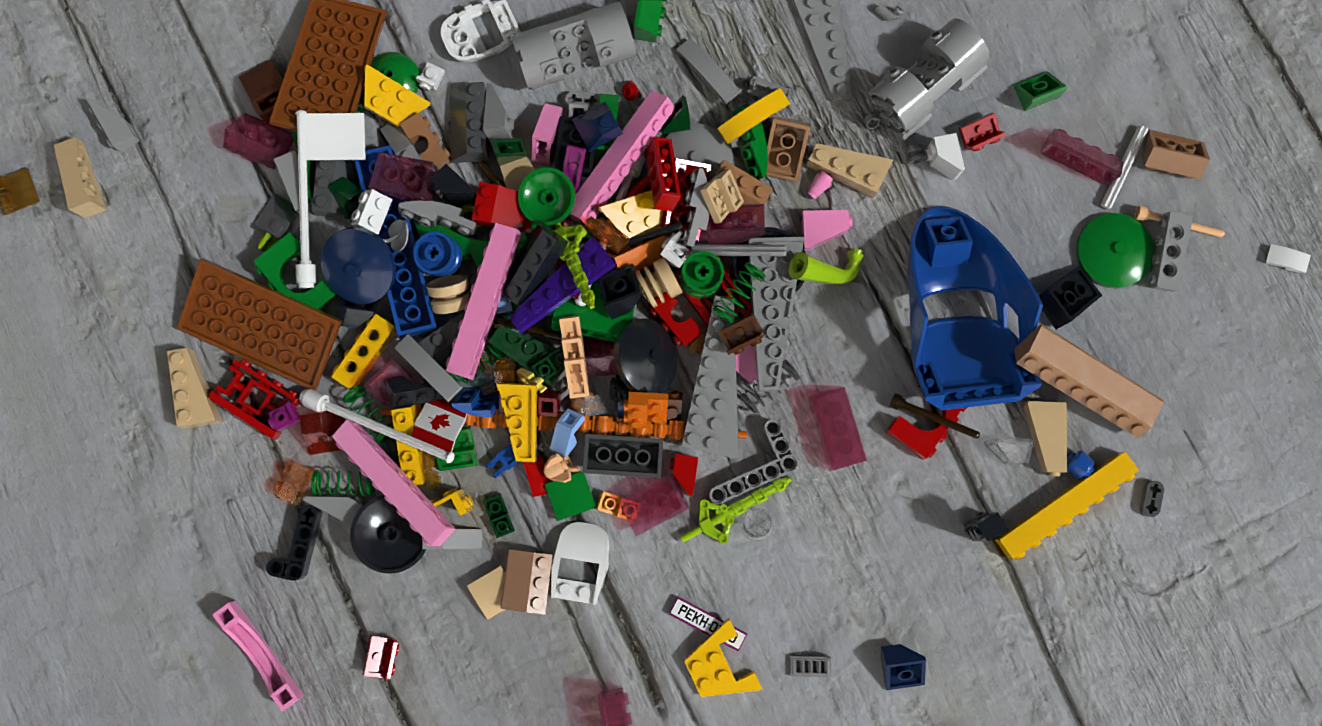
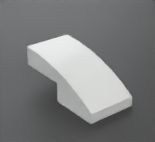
M1271 244L1266 264L1284 267L1287 271L1306 274L1311 255Z

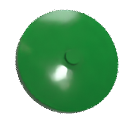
M1121 213L1101 215L1089 222L1078 237L1076 244L1077 261L1091 281L1100 286L1113 289L1128 287L1141 280L1152 265V257L1154 255L1152 238L1147 229L1131 216Z

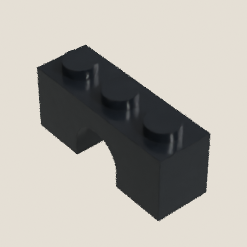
M406 376L386 380V395L393 409L445 399L425 378L421 384L410 383Z
M983 512L963 524L966 528L964 529L966 536L973 541L989 542L1008 530L998 512L990 514Z

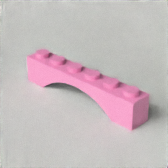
M237 601L228 602L213 614L221 628L251 659L262 676L270 696L281 711L290 708L305 696Z

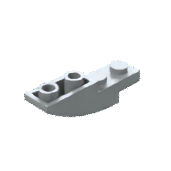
M695 168V171L691 172L689 182L692 183L690 190L686 191L684 201H686L685 206L692 207V211L690 210L687 215V222H689L687 229H684L682 234L683 245L694 247L698 230H706L709 220V210L700 191L707 184L703 168Z
M408 201L398 205L399 213L402 217L408 220H417L425 227L431 226L435 228L437 222H440L442 226L446 228L453 227L459 233L466 236L468 234L474 236L476 232V223L461 217V208L434 201Z

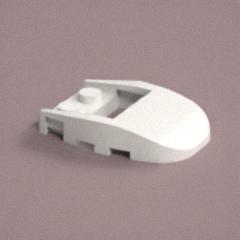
M484 0L482 3L474 6L470 4L464 7L465 10L460 13H454L449 16L441 26V37L447 51L453 58L461 62H474L499 54L513 44L511 35L521 32L506 0L493 2ZM491 11L504 41L500 45L486 50L472 19Z
M573 522L563 528L553 553L551 598L597 605L609 567V538L603 528L584 522ZM561 558L599 564L596 584L557 578Z

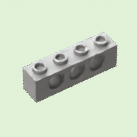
M1170 211L1163 213L1160 217V232L1155 241L1157 248L1156 253L1152 257L1153 270L1148 279L1150 283L1149 288L1169 292L1179 291L1193 215ZM1171 228L1175 231L1174 237L1170 235ZM1168 247H1169V248L1171 249V251H1172L1171 256H1168V254H1167V248H1168ZM1164 266L1168 268L1167 275L1163 272Z

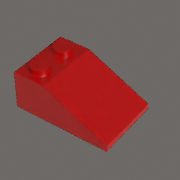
M479 182L472 216L473 222L487 227H494L495 223L518 229L521 233L525 232L529 235L531 234L533 223L521 211L518 202L519 191L495 184Z

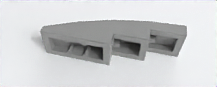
M691 38L676 49L677 53L689 63L690 68L702 78L703 83L724 103L727 104L741 93L726 73Z
M409 334L394 347L448 402L462 389Z

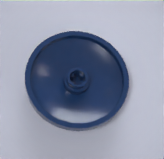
M360 227L342 229L333 234L326 241L322 249L321 268L325 280L331 289L343 299L356 304H369L385 296L393 286L396 276L393 254L388 245L372 231Z

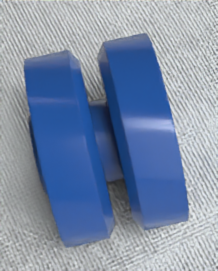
M437 231L422 235L416 242L413 250L416 265L423 272L437 277H447L455 273L462 262V249L459 243L452 237Z

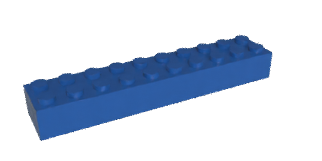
M391 145L367 150L366 160H355L362 192L373 189L393 199L378 236L381 239L390 238L388 230L390 225L396 220H405L408 223V241L403 250L394 251L391 248V242L386 243L393 254L396 265L395 281L387 294L398 337L402 340L407 334L414 337L435 332L437 326L424 274L414 260L413 250L416 242L410 220L401 216L398 209L399 203L405 202Z

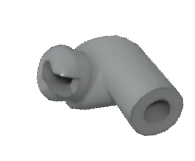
M881 3L875 9L887 21L900 19L904 12L901 6L888 10Z

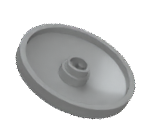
M692 123L690 124L691 130L670 133L666 138L672 139L674 157L710 164L709 181L720 162L726 160L733 164V152L730 144L727 145L719 131L709 125Z

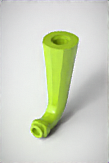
M852 248L851 251H848V264L843 269L818 260L804 252H798L793 256L789 264V275L793 279L815 283H848L859 272L861 260L864 256L862 254L863 251L857 248Z

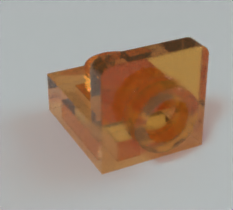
M704 332L688 348V352L692 356L703 351L706 339Z
M501 359L495 361L494 377L496 390H498V382L516 383L514 360Z

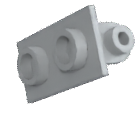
M753 76L747 93L762 99L781 88L786 96L788 88Z

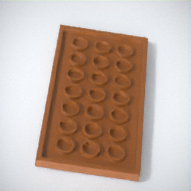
M310 0L269 121L270 125L297 131V114L295 112L298 110H304L307 113H356L364 88V68L366 65L371 66L387 15L386 10L347 0Z
M202 258L199 260L177 329L306 388L317 390L342 320Z

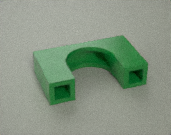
M289 232L253 261L257 265L254 268L261 276L265 275L268 278L267 284L273 290H278V292L322 310L339 296L331 289L325 279L304 293H294L285 284V267L301 253V243Z

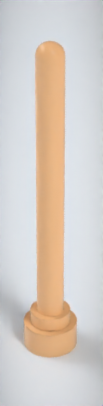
M1138 205L1134 212V218L1139 221L1150 219L1159 222L1162 214L1151 212L1148 207ZM1193 222L1191 224V230L1216 237H1223L1225 235V232L1220 229Z

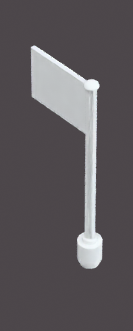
M304 110L295 112L297 114L301 238V261H299V264H296V283H298V288H314V283H316V265L311 264L309 255L307 161L366 160L364 113H307Z

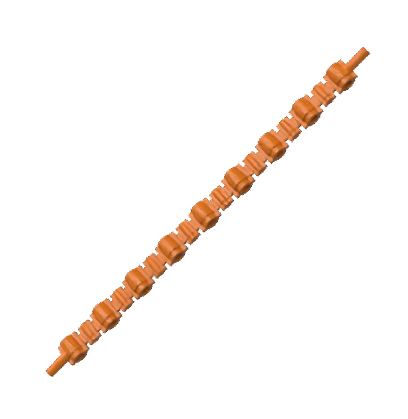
M422 404L415 405L417 418L422 411ZM382 408L381 415L392 416L391 410L393 408ZM498 409L492 418L467 414L464 423L465 426H474V422H477L476 427L496 429L497 424H500V428H508L505 412L498 414ZM558 413L557 417L554 418L550 416L537 417L538 430L550 431V427H553L554 432L557 421L564 413ZM593 415V420H590V416H584L585 420L577 429V433H589V430H592L594 435L612 436V431H616L615 435L627 436V432H630V437L650 438L651 434H654V438H665L666 435H669V440L683 441L687 421L670 420V425H666L664 422L655 424L647 422V428L636 429L628 427V423L624 422V418H616V422H613V417ZM738 431V438L747 439V431Z

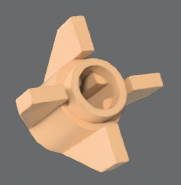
M558 453L550 456L544 465V474L552 481L566 483L572 480L571 475L580 472V468L573 465L569 456L564 457Z

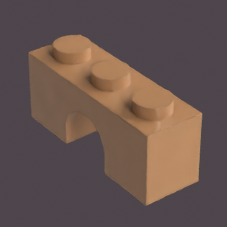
M418 112L400 123L412 144L418 141L428 142L427 150L419 156L432 175L437 173L445 164H451L448 159L451 157L446 147L441 148L439 145L441 139L436 131L433 133L430 131L429 127L432 125L426 116L422 118Z

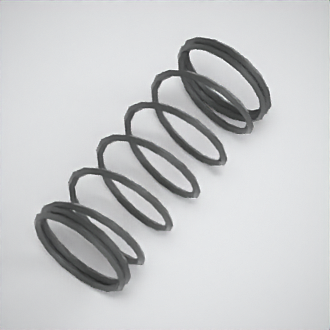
M784 360L782 368L796 381L800 379L795 368L787 360ZM781 374V380L785 383L787 387H789V385L787 384V382ZM753 384L757 397L748 390H745V393L740 395L753 413L758 412L746 392L754 396L765 407L755 389L757 384ZM764 392L771 400H773L769 392Z

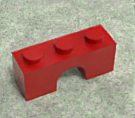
M665 292L663 293L665 302L662 303L659 296L654 299L658 306L653 308L649 303L650 308L648 309L654 317L658 316L662 320L660 324L667 332L671 331L674 335L672 338L679 347L682 345L686 348L699 338L703 331L691 317L682 323L672 319L671 312L678 306L679 302L675 297L671 298Z

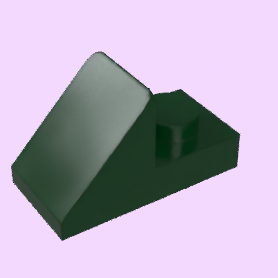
M342 177L329 184L328 187L345 219H350L360 204L356 195L362 193V190L345 177Z

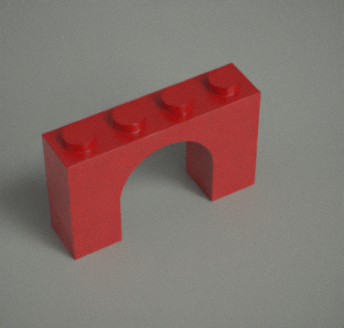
M968 407L942 410V417L958 422V414L961 411L964 412ZM897 416L885 433L924 460L928 457L931 458L937 451L936 445L938 442L942 443L948 435L946 431L949 427L938 424L933 430L924 431L916 428L903 417Z

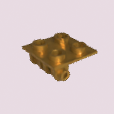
M28 168L4 177L0 175V206L4 216L40 202Z

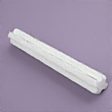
M1143 125L1137 127L1104 196L1101 207L1107 210L1112 208L1148 132L1147 127Z

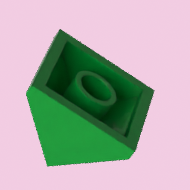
M1046 71L1014 84V89L1024 111L1059 98L1067 89V86Z

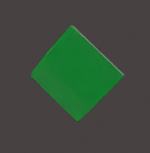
M471 425L463 426L459 432L452 451L454 453V460L451 463L436 457L440 471L478 466Z
M579 472L571 475L572 480L566 483L553 481L544 485L556 521L596 508L584 473Z

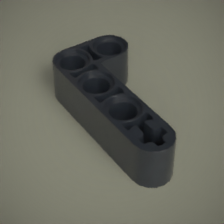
M306 505L300 510L288 559L276 558L270 560L266 565V571L269 575L291 581L301 580L307 576L322 518V510L313 505ZM309 511H311L312 513H314V516H313V517H311L310 515H308V512H309ZM305 528H308L310 531L308 538L303 536ZM300 547H303L305 550V555L302 558L298 555ZM276 562H279L281 565L279 572H276L274 569ZM295 566L300 569L298 577L293 574Z

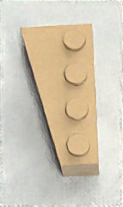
M74 137L55 144L54 155L58 162L68 210L84 218L107 211L84 142Z
M817 143L806 166L819 173L823 171L832 179L874 198L893 159Z
M188 348L167 351L177 427L187 429L222 423L223 420L219 416L216 403L207 398L210 394V388L205 381L195 351Z

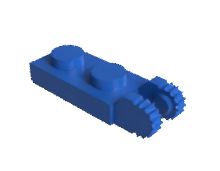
M510 444L485 466L489 469L494 467L499 461L503 463L504 466L493 474V477L496 479L521 461L515 460L512 444Z

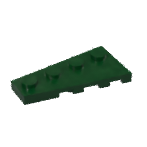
M500 325L488 340L489 343L525 369L533 372L535 376L537 375L531 366L556 349ZM564 368L544 382L552 386Z

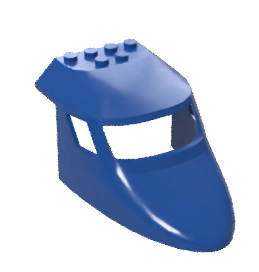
M935 206L929 208L916 222L911 237L908 257L911 358L923 396L927 402L940 410L1017 402L1042 385L1039 377L1016 364L1014 350L1037 328L1043 308L1042 301L1010 252L985 226L969 215L951 207ZM958 290H978L992 293L995 297L998 319L993 320L981 316H962L928 322V314L923 299L930 295ZM1007 304L1018 316L1019 338L1008 328Z

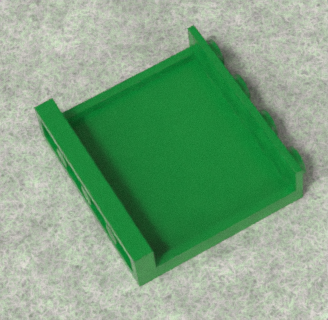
M596 280L590 288L595 295V307L593 309H590L587 304L585 306H578L572 297L554 310L552 330L561 331L560 317L579 315L582 336L615 342L622 327L632 321L635 306L630 313L611 319L604 308L598 280Z

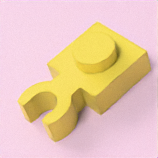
M522 367L516 371L519 383L537 384V392L539 393L547 389L546 386L541 384L544 380L541 377H535L533 372Z

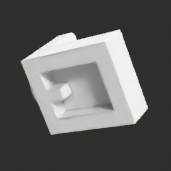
M427 62L421 76L417 75L416 80L422 89L436 91L445 74V70Z

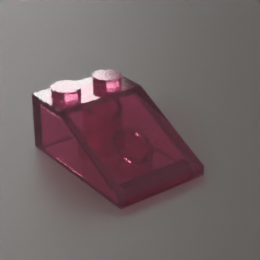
M379 152L369 189L405 201H431L434 190L431 188L433 184L430 179L439 169L431 161Z
M764 204L741 205L736 212H730L721 223H714L709 212L706 230L707 244L737 245L764 234Z
M669 474L618 501L636 536L690 509L673 474Z

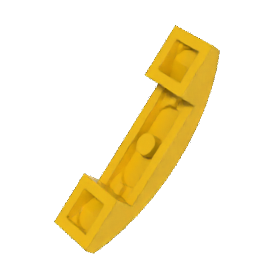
M781 88L750 105L717 129L728 145L791 103Z

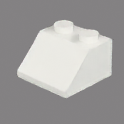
M957 133L934 137L925 150L926 160L930 162L931 167L951 180H956L965 170Z

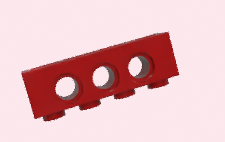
M654 136L646 151L654 209L673 212L681 198L672 139Z

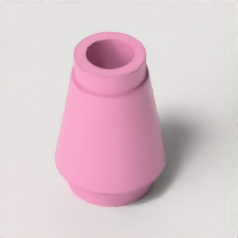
M823 171L819 174L817 173L807 194L816 199L832 185L833 179Z

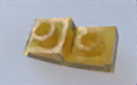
M423 451L422 466L424 479L428 489L436 491V488L440 487L441 476H438L439 472L431 471L432 467H435L436 456Z

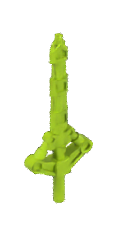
M561 222L555 224V232L569 242L559 258L563 261L566 260L567 266L573 275L574 283L582 294V302L587 304L590 309H593L595 307V295L588 286V278L585 272H583L581 262L576 254L580 250L579 243L586 236L587 230L582 225L563 227Z
M790 477L777 478L764 489L761 487L752 492V495L742 500L740 499L728 507L725 504L718 505L706 499L701 500L699 503V526L679 536L681 541L684 543L703 532L719 541V543L726 544L729 540L728 535L730 527L734 523V517L743 514L752 506L759 505L768 500V497L775 492L780 493L784 491L792 479ZM709 509H716V515L710 519ZM721 523L725 527L721 533L714 526Z

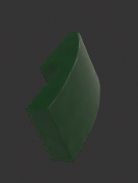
M562 345L531 366L536 375L544 381L565 367Z
M498 493L483 499V504L490 518L489 521L496 538L514 532L515 529L502 494Z

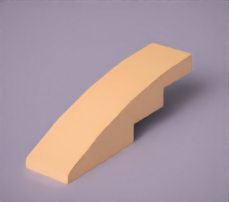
M579 315L560 317L564 365L570 399L589 396V386Z

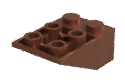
M272 59L239 76L245 91L265 124L270 123L269 121L283 82V78Z

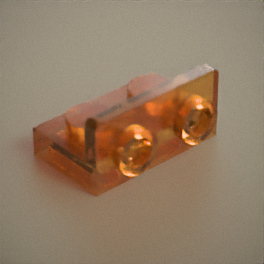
M590 216L586 220L589 232L617 254L630 241L628 236L603 217L596 220Z
M293 460L290 463H286L282 470L284 475L281 481L278 480L273 488L275 497L299 506L314 470Z

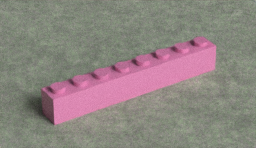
M651 90L622 130L623 134L616 138L577 192L575 205L569 215L572 220L587 228L595 221L600 213L598 207L607 204L651 143L653 137L675 109L668 96Z
M495 223V226L490 231L489 244L483 251V262L477 269L478 277L476 283L474 282L471 287V297L465 305V315L459 323L458 336L452 343V354L446 361V371L471 380L474 379L522 236L518 229Z
M347 419L332 437L336 441L337 447L348 454V459L361 468L360 472L371 479L373 487L385 495V500L397 508V513L409 521L411 529L423 537L422 541L428 546H441L455 528L360 424Z

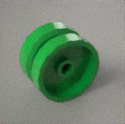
M700 251L691 254L685 260L680 270L679 282L681 288L693 298L704 299L710 297L717 291L723 281V264L717 256L710 252Z

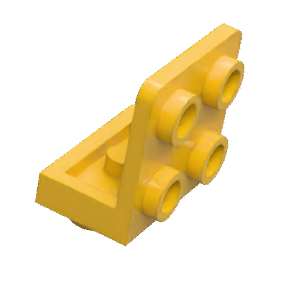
M457 488L442 494L444 498L441 500L439 497L431 500L435 507L452 500L460 516L472 511V506L474 505L470 495H466L463 489L457 490Z

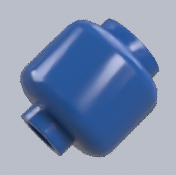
M1072 450L1067 454V471L1074 478L1085 479L1094 471V461L1084 451L1074 452Z

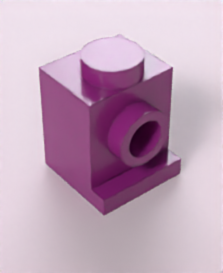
M290 402L269 412L270 418H268V423L272 429L276 428L277 431H283L302 421L295 405ZM281 414L284 415V419L282 421H280L279 415Z

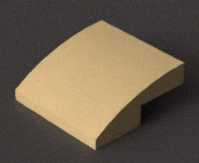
M726 169L715 176L700 190L714 223H721L730 212H736L744 202L730 169Z
M502 566L467 585L487 620L505 610L501 609L505 570Z

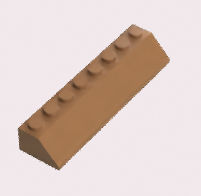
M1040 324L1014 349L1016 364L1137 438L1153 426L1164 403L1158 396L1043 324Z

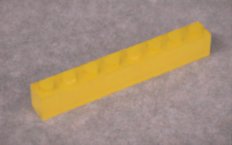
M1126 451L1118 452L1094 469L1087 478H1081L997 537L995 541L1008 559L1019 560L1026 555L1025 551L1030 547L1031 549L1038 547L1042 543L1040 540L1055 535L1057 528L1060 526L1065 527L1072 523L1074 516L1077 514L1081 516L1089 510L1087 507L1091 504L1096 505L1103 501V496L1108 492L1112 494L1120 488L1119 485L1121 483L1133 480L1135 478L1134 474L1139 469Z

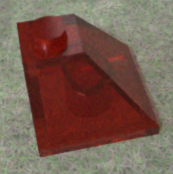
M332 412L300 415L301 433L309 455L342 451L337 447L336 441L332 436L345 422L344 417Z

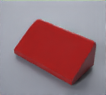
M536 456L535 462H523L533 497L547 494L544 485L550 483V480L544 474L545 463L543 456Z

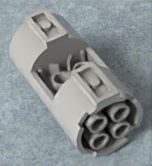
M620 1L511 35L529 91L565 80V77L592 68H602L636 57L634 41Z
M954 18L940 30L934 31L922 45L923 57L917 59L911 68L905 69L896 66L890 69L888 74L867 92L869 95L866 99L872 112L876 113L880 120L882 119L884 123L889 125L887 129L895 137L906 140L932 117L931 112L934 110L933 102L948 89L961 92L987 69L986 64L990 60L989 50L982 37L965 21Z

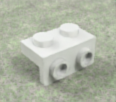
M373 189L365 190L359 197L360 204L358 209L352 214L351 219L353 221L351 225L370 230L378 235L393 199Z
M681 230L677 234L672 233L661 246L664 250L660 254L667 259L670 265L677 266L678 268L692 254L690 249L678 241L683 234Z

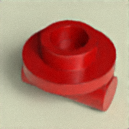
M632 80L623 85L622 93L627 100H638L642 97L641 92Z

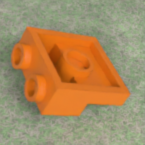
M629 392L628 400L624 399V422L628 423V427L636 429L647 428V422L667 423L668 394Z

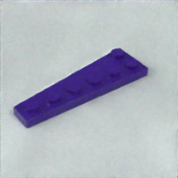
M594 236L576 253L581 262L582 270L588 278V286L616 266ZM565 262L509 316L520 334L580 292L574 283L573 275L567 263Z

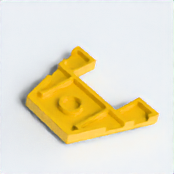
M730 618L684 659L701 697L762 689L755 671L735 679L719 644L738 636Z

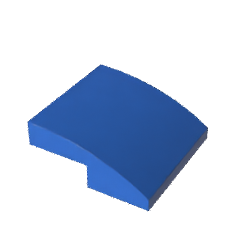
M462 388L452 402V407L466 414L492 418L499 406V395L485 396L482 395L481 388Z

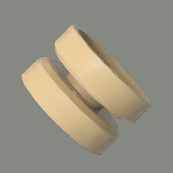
M465 274L439 277L426 284L428 295L433 297L430 301L432 311L436 314H447L464 310L467 301L471 297V292L467 290L470 287L468 276Z

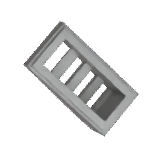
M790 656V676L831 677V657ZM796 660H800V672H796ZM804 661H808V672H805ZM813 661H816V672H813ZM821 661H824V672H821Z

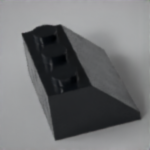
M447 164L430 179L433 184L431 188L443 203H449L455 207H462L467 204L475 205L477 194L474 189Z

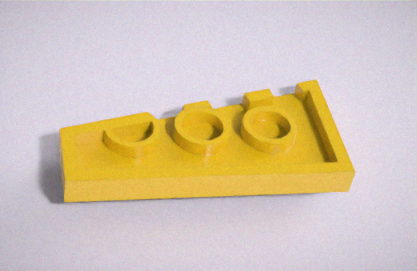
M498 382L497 387L501 395L502 408H504L505 420L509 428L515 460L535 462L537 449V384Z

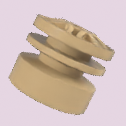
M664 257L653 262L655 271L652 273L646 266L643 267L647 276L643 277L639 270L636 271L640 290L653 308L658 306L654 299L655 297L659 296L661 302L664 303L663 293L667 292L671 298L683 293Z

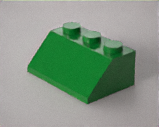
M638 0L634 22L635 40L657 43V37H661L663 25H660V19H664L665 8L662 7L663 1L667 2V0Z

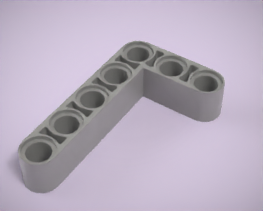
M768 420L763 426V432L776 460L715 486L709 492L711 502L715 504L723 503L796 470L798 466L797 458L778 420ZM770 423L777 426V432L774 434L770 433L767 429ZM777 441L784 442V451L776 449L775 444ZM787 458L793 461L791 469H786L783 465L784 460ZM768 466L775 468L776 474L773 477H769L766 474ZM750 474H755L758 477L756 485H751L748 482ZM732 482L740 484L741 488L738 493L731 491L730 485ZM714 490L722 491L723 498L720 501L713 499L712 493Z

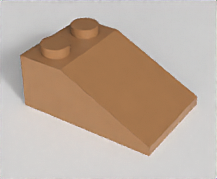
M774 116L767 145V176L798 182L811 123Z

